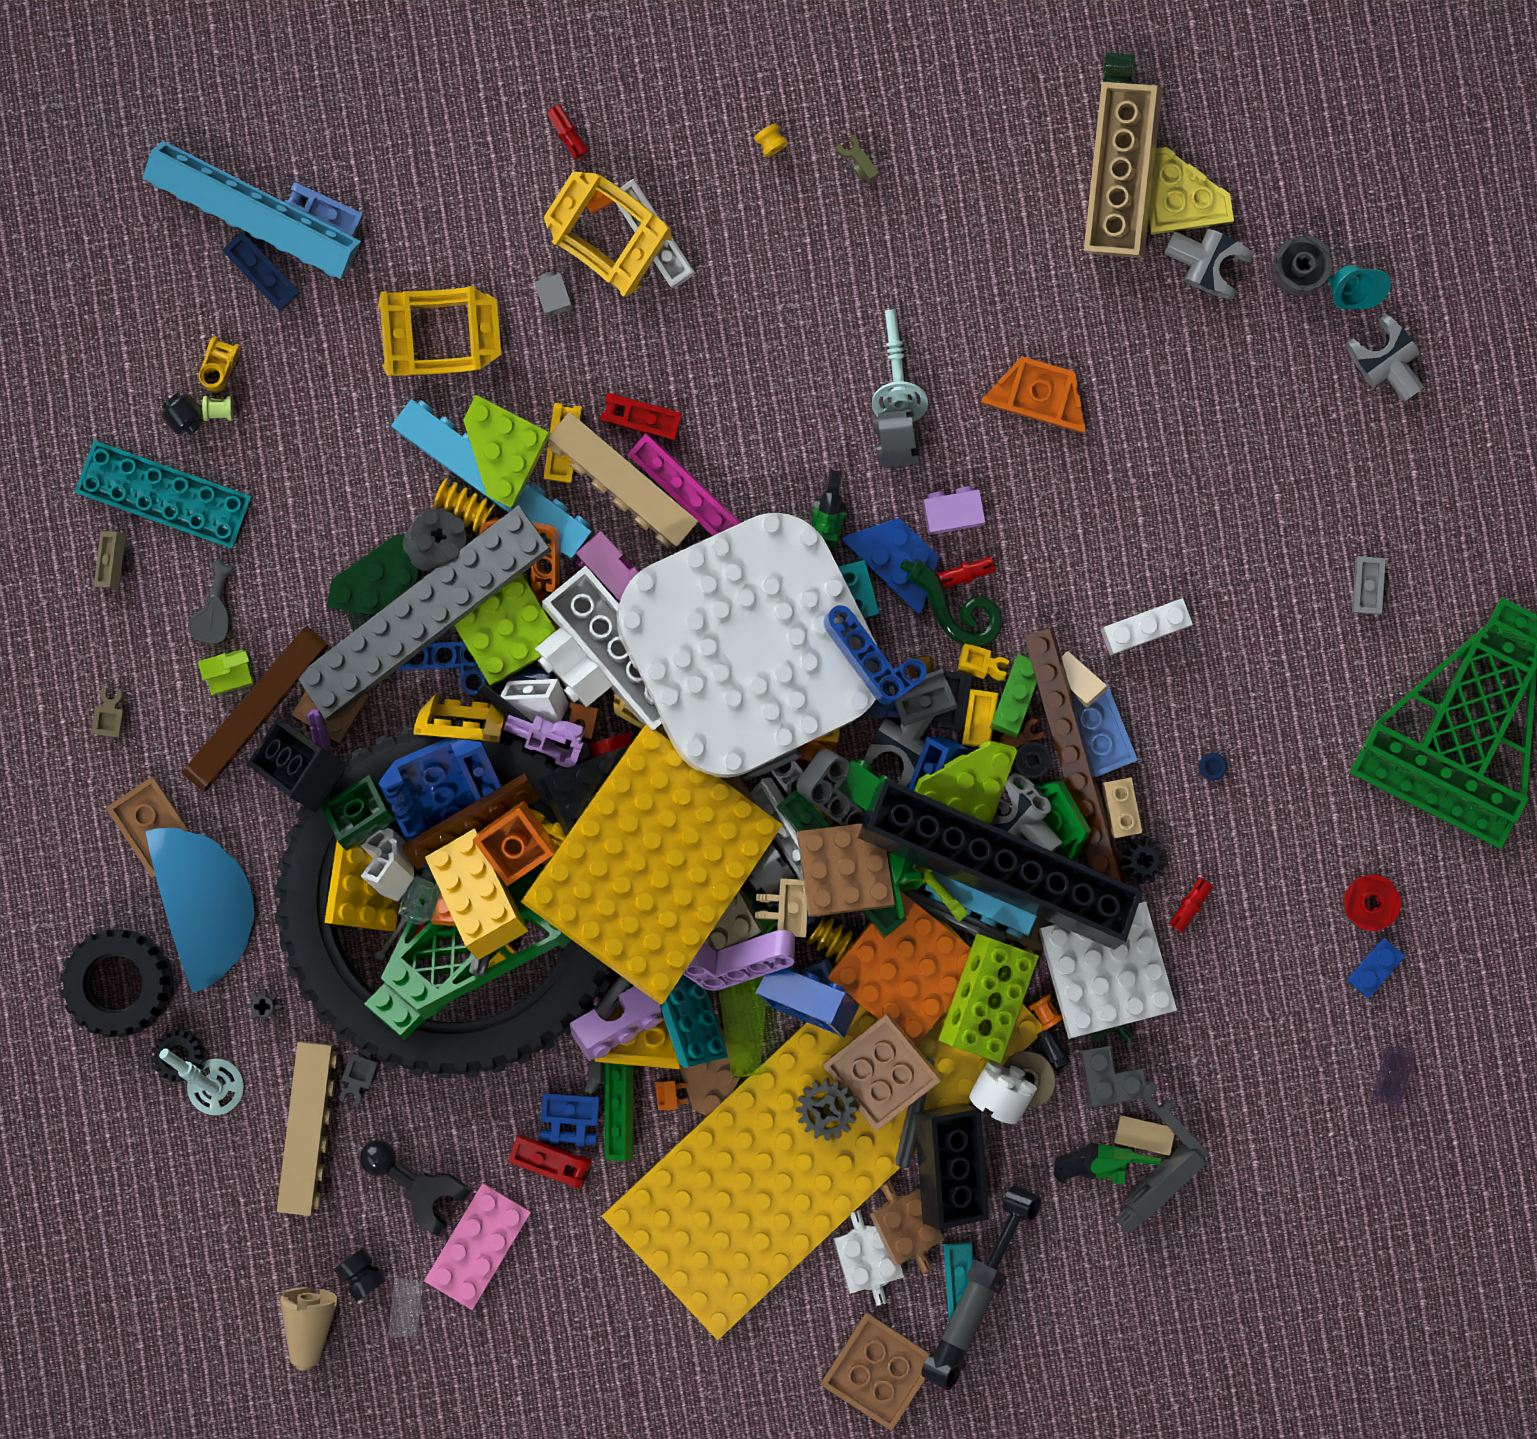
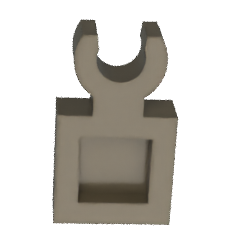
M103 687L101 689L100 697L104 704L103 707L95 706L91 734L121 738L125 710L117 709V705L123 700V690L117 689L116 697L109 699L107 695L108 688Z

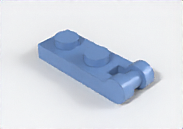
M293 182L290 189L292 193L289 199L284 201L285 203L352 237L355 236L364 217L363 213ZM302 197L308 199L305 207L298 205Z

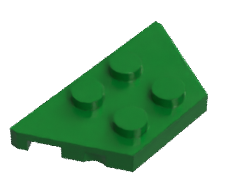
M1064 782L1033 783L1044 794L1051 805V810L1043 818V821L1063 843L1055 853L1076 861L1091 832L1090 827ZM1013 783L1017 788L1023 790L1019 783Z

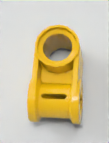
M216 336L211 338L205 359L199 371L200 382L207 391L219 393L225 389L231 372L238 361L241 345L235 344L233 346L219 341V338ZM213 372L220 374L218 382L215 384L207 383L206 380L209 374Z

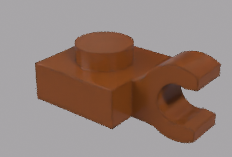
M1031 719L1025 724L1023 732L1018 734L1016 738L1005 734L999 740L1001 744L1018 748L1030 741L1039 740L1045 734L1041 732L1034 735L1030 732V726L1038 722L1037 719Z

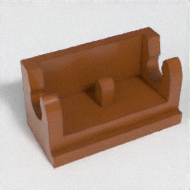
M570 702L571 715L569 722L582 726L585 731L583 737L588 741L594 742L601 713L600 710Z

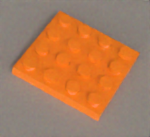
M900 891L904 916L907 919L906 922L885 939L870 922L827 975V978L845 988L846 993L850 994L855 1001L876 1018L880 1019L889 1012L917 1046L952 1003L971 948Z

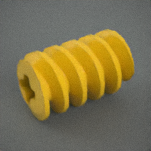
M446 477L436 493L433 509H442L444 507V510L451 513L454 512L456 517L463 518L466 528L473 523V531L475 533L479 532L481 525L492 517L497 504L494 503L490 508H487V498L477 503L478 494L476 492L468 498V488L465 487L461 492H457L458 483L455 482L452 486L448 487V477Z
M823 918L808 939L807 944L811 945L817 940L816 950L821 951L827 947L826 957L829 958L833 954H837L835 960L837 964L855 942V940L851 941L853 932L848 931L842 935L844 927L842 924L833 929L834 919L830 918L823 922Z

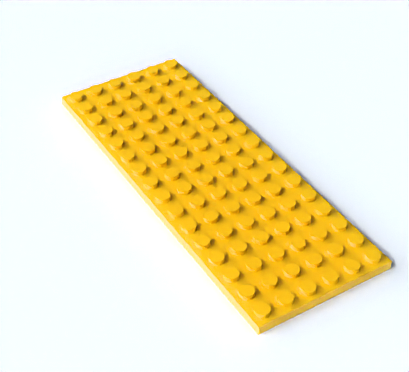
M936 919L949 931H951L954 935H956L959 939L963 941V939L947 923H944ZM853 998L852 1001L858 1006V1010L845 1038L806 1022L601 1216L717 1340L900 1168L895 1164L908 1107L877 1131L862 1113L857 1110V1112L851 1113L857 1118L855 1123L847 1122L851 1127L850 1131L847 1133L841 1129L842 1136L837 1139L832 1134L829 1141L825 1140L824 1134H820L815 1139V1131L810 1130L806 1133L804 1130L807 1127V1123L798 1122L803 1114L796 1112V1108L803 1104L797 1099L800 1095L807 1096L803 1089L806 1086L813 1089L812 1082L816 1079L822 1085L826 1077L829 1078L830 1084L833 1085L835 1083L834 1079L822 1065L879 1020ZM1023 1003L1002 1061L999 1063L1001 1066H1004L1011 1056L1023 1052L1038 1038L1037 1034L1043 1031L1041 1028L1042 1024ZM951 1004L917 1045V1048L925 1057L934 1060L933 1067L942 1077L939 1083L927 1091L923 1110L959 1103L968 1104L971 1101L969 1095L987 1061L990 1060L939 1041ZM828 1091L818 1092L813 1097L822 1098L826 1096ZM838 1096L840 1105L845 1108L842 1099ZM826 1103L823 1108H825L824 1113L828 1115L831 1110L830 1105ZM809 1111L812 1119L816 1122L814 1113ZM833 1120L831 1122H828L826 1127L836 1126L840 1124L841 1121L836 1122ZM917 1140L915 1142L913 1155L917 1152Z

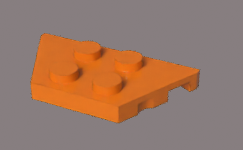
M1023 356L1000 378L994 387L982 398L980 403L1084 434L1086 429L1083 422L1075 372Z

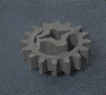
M828 1077L823 1080L822 1085L816 1079L812 1082L813 1089L809 1086L803 1089L807 1096L800 1095L797 1099L803 1104L796 1108V1112L803 1114L798 1122H806L807 1127L804 1131L807 1133L810 1130H814L815 1139L820 1134H824L826 1141L830 1140L832 1134L838 1139L842 1136L841 1129L847 1133L850 1131L851 1127L847 1122L855 1123L857 1119L851 1114L858 1110V1106L851 1104L856 1096H848L847 1092L850 1087L847 1085L843 1089L840 1088V1080L838 1079L833 1085L830 1084ZM828 1091L826 1096L822 1098L813 1097L818 1092ZM838 1096L842 1099L845 1108L840 1105ZM826 1103L830 1105L831 1110L828 1115L824 1113L825 1108H823ZM809 1111L814 1113L816 1122L812 1119ZM833 1120L836 1122L841 1121V1123L836 1126L826 1127L828 1122H831Z

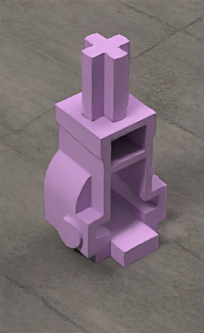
M508 715L503 730L526 738L525 748L545 753L556 759L555 764L566 768L576 765L585 732L582 726L568 721L553 723L537 715L533 723ZM566 739L572 741L569 750L561 748L553 742L555 740L565 744Z

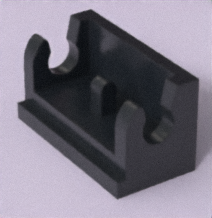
M944 671V676L956 701L957 709L936 715L933 719L932 727L962 732L965 727L972 675Z

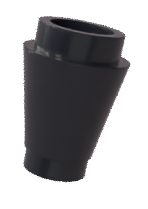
M1051 1028L1037 1034L1042 1056L1049 1061L1054 1071L1071 1063L1069 1059L1071 1054Z

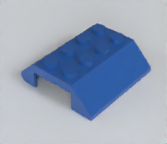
M449 737L395 760L379 782L388 803H393L391 810L407 842L501 787L481 742Z

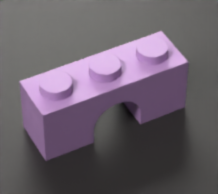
M633 986L619 994L620 1008L624 1012L619 1019L605 1021L593 1009L570 1022L572 1037L589 1061L594 1058L604 1057L613 1047L620 1043H628L636 1034L643 1030L654 1028L662 1020L660 1005Z

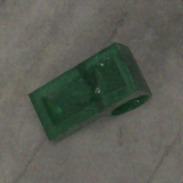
M1107 52L1104 60L1102 82L1131 84L1135 55Z

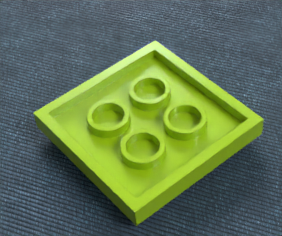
M522 574L454 625L490 687L539 660L541 656L535 648L556 632Z

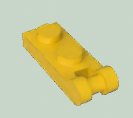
M554 403L550 433L561 422V418H564L569 412L581 421L582 406L574 405L573 408L563 407L561 403ZM548 448L544 480L572 484L574 471L570 467L572 461L564 454L561 458Z

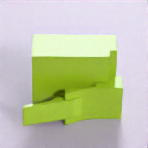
M244 649L198 661L203 681H208L212 696L255 685L247 651Z

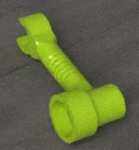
M917 865V869L923 872L925 876L923 884L927 883L934 890L952 915L959 922L968 915L966 909L944 888L943 884L932 873L933 871Z

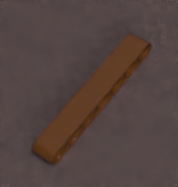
M306 626L190 761L182 774L203 792L208 790L300 682L298 677L303 671L321 657L328 648L329 643L310 627Z

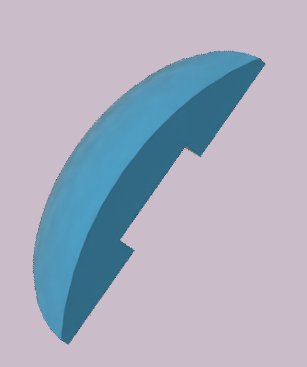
M181 828L147 830L145 832L168 923L192 993L205 989L223 978L225 973L239 961L248 945L251 927L254 923L252 890L248 878L237 860L231 857L213 839L203 834L183 831Z

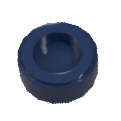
M1208 753L1200 759L1198 770L1203 778L1214 781L1224 776L1227 770V763L1220 754Z

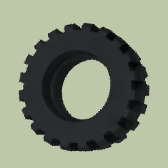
M123 929L99 931V933L91 934L84 938L81 944H76L72 949V955L66 957L63 964L66 966L65 971L60 974V982H63V990H60L61 998H65L67 1005L64 1007L68 1014L72 1013L75 1017L74 1021L79 1026H85L88 1032L101 1034L103 1037H123L142 1032L145 1028L151 1027L156 1023V1019L166 1011L167 1001H171L173 993L170 992V988L174 984V977L170 976L169 969L172 968L170 961L165 959L163 955L165 952L160 946H156L151 938L143 936L139 932ZM113 956H121L133 961L139 968L142 976V990L139 998L131 1006L121 1010L109 1009L100 1004L92 989V977L96 967L103 960Z

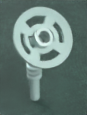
M896 309L885 310L889 341L886 343V347H889L887 353H890L888 359L891 360L893 382L882 386L875 392L872 398V409L878 417V413L912 408L914 412L912 421L914 422L925 414L928 407V398L919 386L904 382L902 364L904 354L901 353L904 349L900 347L903 345V341L899 339ZM915 392H917L921 398L920 404L916 403L917 397ZM908 394L912 396V401L908 399ZM880 397H883L884 409L880 406ZM888 397H891V403L888 402Z
M167 1048L160 1052L159 1057L175 1068L179 1076L188 1082L187 1092L189 1099L201 1112L209 1115L225 1114L234 1109L240 1102L244 1091V1082L240 1071L232 1063L223 1059L203 1061L202 1064L205 1065L203 1070L207 1067L210 1069V1074L204 1076L201 1074V1069L191 1062H184ZM220 1067L227 1069L235 1081L231 1082L224 1072L219 1071ZM217 1076H221L226 1081V1084L217 1079ZM203 1090H205L208 1095L212 1096V1098H207L204 1095ZM228 1091L235 1092L232 1100L227 1105L221 1107L219 1100L223 1099ZM198 1092L200 1097L210 1104V1107L203 1105L197 1099L195 1093Z

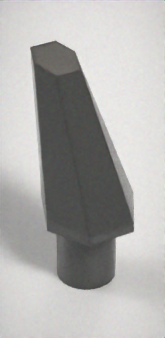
M595 1059L590 1061L586 1074L590 1079L584 1089L592 1095L595 1094L600 1083L605 1084V1065L603 1062H595Z

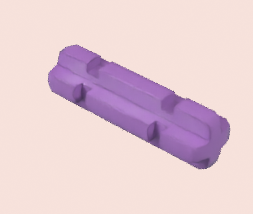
M312 709L307 714L309 725L312 726L310 727L312 739L333 754L332 746L328 745L331 741L327 725L323 722L325 718L319 709Z

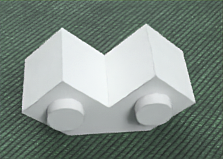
M561 627L535 648L541 656L538 660L540 665L547 673L552 671L566 687L564 692L574 703L578 700L587 707L612 686L599 666L585 655L574 638Z
M387 828L379 830L367 838L366 842L361 845L373 857L361 877L381 895L399 901L414 879V865L403 852L401 845L406 843V841L394 830Z

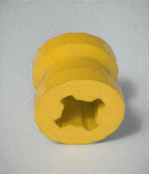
M777 123L764 128L754 136L756 143L761 144L763 147L762 153L765 157L776 154L789 143L786 137H782L779 133L780 127Z

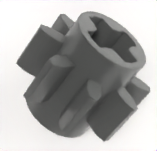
M267 989L262 990V996L260 997L255 993L251 994L254 1001L252 1004L246 1005V1008H252L253 1011L250 1019L261 1017V1024H266L268 1016L273 1020L278 1019L275 1011L276 1009L283 1008L282 1005L276 1004L275 999H277L278 994L268 996ZM264 999L266 1004L271 1005L270 1010H266L265 1014H263L262 1009H258V1004L263 1003Z

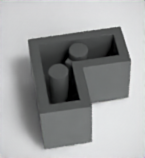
M1109 1045L1079 1050L1088 1102L1091 1107L1143 1098L1146 1083L1142 1068L1138 1067L1115 1072Z

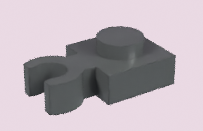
M351 1053L342 1077V1081L348 1082L349 1085L342 1090L339 1100L343 1102L348 1093H353L356 1097L353 1106L357 1107L362 1101L360 1089L361 1087L370 1089L379 1062Z

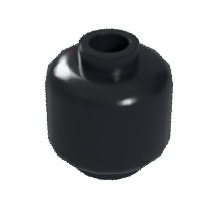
M176 393L162 405L164 409L162 419L175 434L180 435L187 432L191 435L202 426L200 422L203 417L202 409L189 394L180 395Z

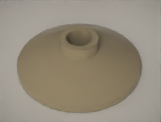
M1030 1051L1019 1052L1011 1056L1005 1062L1004 1067L1008 1069L1010 1066L1020 1068L1024 1071L1025 1075L1023 1078L1027 1081L1028 1073H1032L1035 1076V1081L1030 1083L1035 1085L1037 1090L1027 1108L1037 1107L1048 1101L1056 1086L1055 1072L1049 1061L1042 1055Z

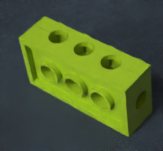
M976 934L939 1041L1001 1063L1039 956Z

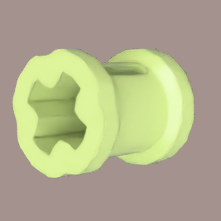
M203 396V420L227 418L228 421H233V397L209 399L208 396Z

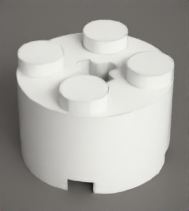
M988 1060L974 1084L969 1098L981 1111H984L985 1108L993 1112L991 1117L1008 1124H1016L1027 1109L1037 1087L1023 1078L1025 1073L1020 1068L1010 1066L1008 1069L996 1061Z

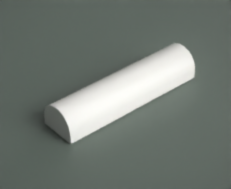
M634 179L620 187L659 218ZM617 204L634 232H636L641 222ZM672 238V241L666 240L653 261L670 287L674 288L691 278L695 271L674 239Z
M764 778L750 794L757 806L783 824L774 838L798 878L803 880L797 832L776 808L784 800V797L772 778Z

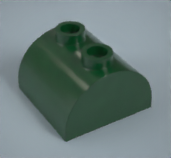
M370 775L321 806L337 841L346 851L355 846L362 845L366 842L367 838L379 830L387 829L396 820L390 804Z

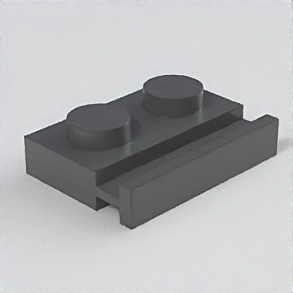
M943 669L926 674L921 683L894 702L903 727L957 709L956 701L944 676ZM890 686V694L894 696L895 689L893 686Z

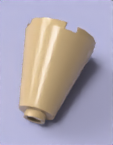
M308 1287L293 1288L284 1291L283 1296L280 1298L290 1362L296 1365V1368L299 1370H311L313 1366L319 1363L337 1306V1296L330 1291L320 1289L319 1294L310 1293L311 1288Z

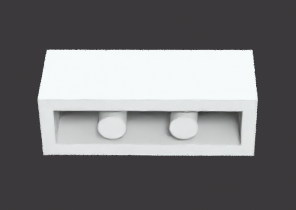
M1182 598L1105 626L1101 629V633L1111 656L1183 630L1193 624Z

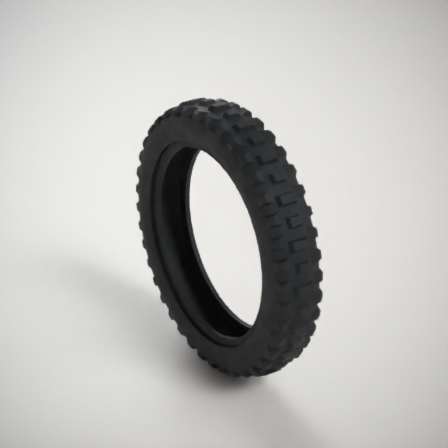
M457 721L455 726L462 727L463 722ZM411 726L402 729V734L399 736L388 737L383 735L375 739V746L359 748L352 753L353 759L351 761L344 762L347 766L344 769L343 776L329 792L327 801L368 775L371 776L381 790L379 782L395 760L441 741L446 737L414 735V727ZM501 733L500 742L470 740L482 743L501 786L525 773L540 796V799L531 804L545 815L547 821L553 824L559 823L539 781L543 777L567 769L566 767L555 764L556 760L545 753L525 748L526 740L512 733L509 735ZM301 806L296 816L299 822L292 826L291 831H288L285 842L289 846L283 852L282 858H279L277 869L282 871V876L277 878V885H275V896L280 898V903L277 905V913H274L275 924L282 926V930L279 932V943L282 952H288L289 957L287 961L289 967L287 969L291 978L298 977L300 993L306 1002L312 1001L314 1003L313 1008L317 1011L316 1016L323 1024L330 1022L332 1024L331 1028L337 1033L336 1036L344 1042L350 1039L353 1045L359 1048L358 1052L362 1055L370 1057L374 1054L376 1059L383 1061L384 1065L394 1069L397 1065H401L402 1068L409 1069L410 1074L422 1076L424 1071H428L429 1074H435L438 1078H450L451 1073L464 1074L465 1078L477 1077L479 1071L486 1072L492 1070L493 1073L505 1071L506 1064L516 1061L520 1065L531 1060L532 1053H537L542 1049L547 1052L555 1046L554 1040L563 1033L566 1035L571 1034L570 1022L594 1009L593 1001L600 992L605 993L608 989L610 982L607 978L613 970L571 940L566 945L558 963L546 980L532 994L512 1008L495 1016L467 1022H444L425 1019L403 1040L366 1007L364 1003L375 992L363 981L350 963L340 942L336 924L325 923L337 843L333 830L322 807L316 813L305 806Z

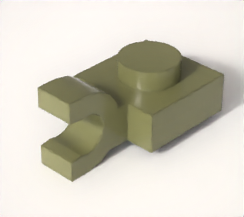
M852 135L849 137L853 148L845 150L839 144L836 146V151L844 158H852L855 164L852 166V169L861 181L865 179L868 184H871L878 179L879 172L866 153L859 147L856 136Z

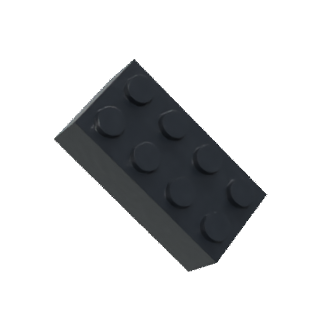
M278 717L246 764L288 797L315 813L325 804L329 792L335 783L342 778L344 769L347 764L308 736Z
M959 1103L914 1112L923 1224L941 1230L989 1220L981 1110L976 1106Z

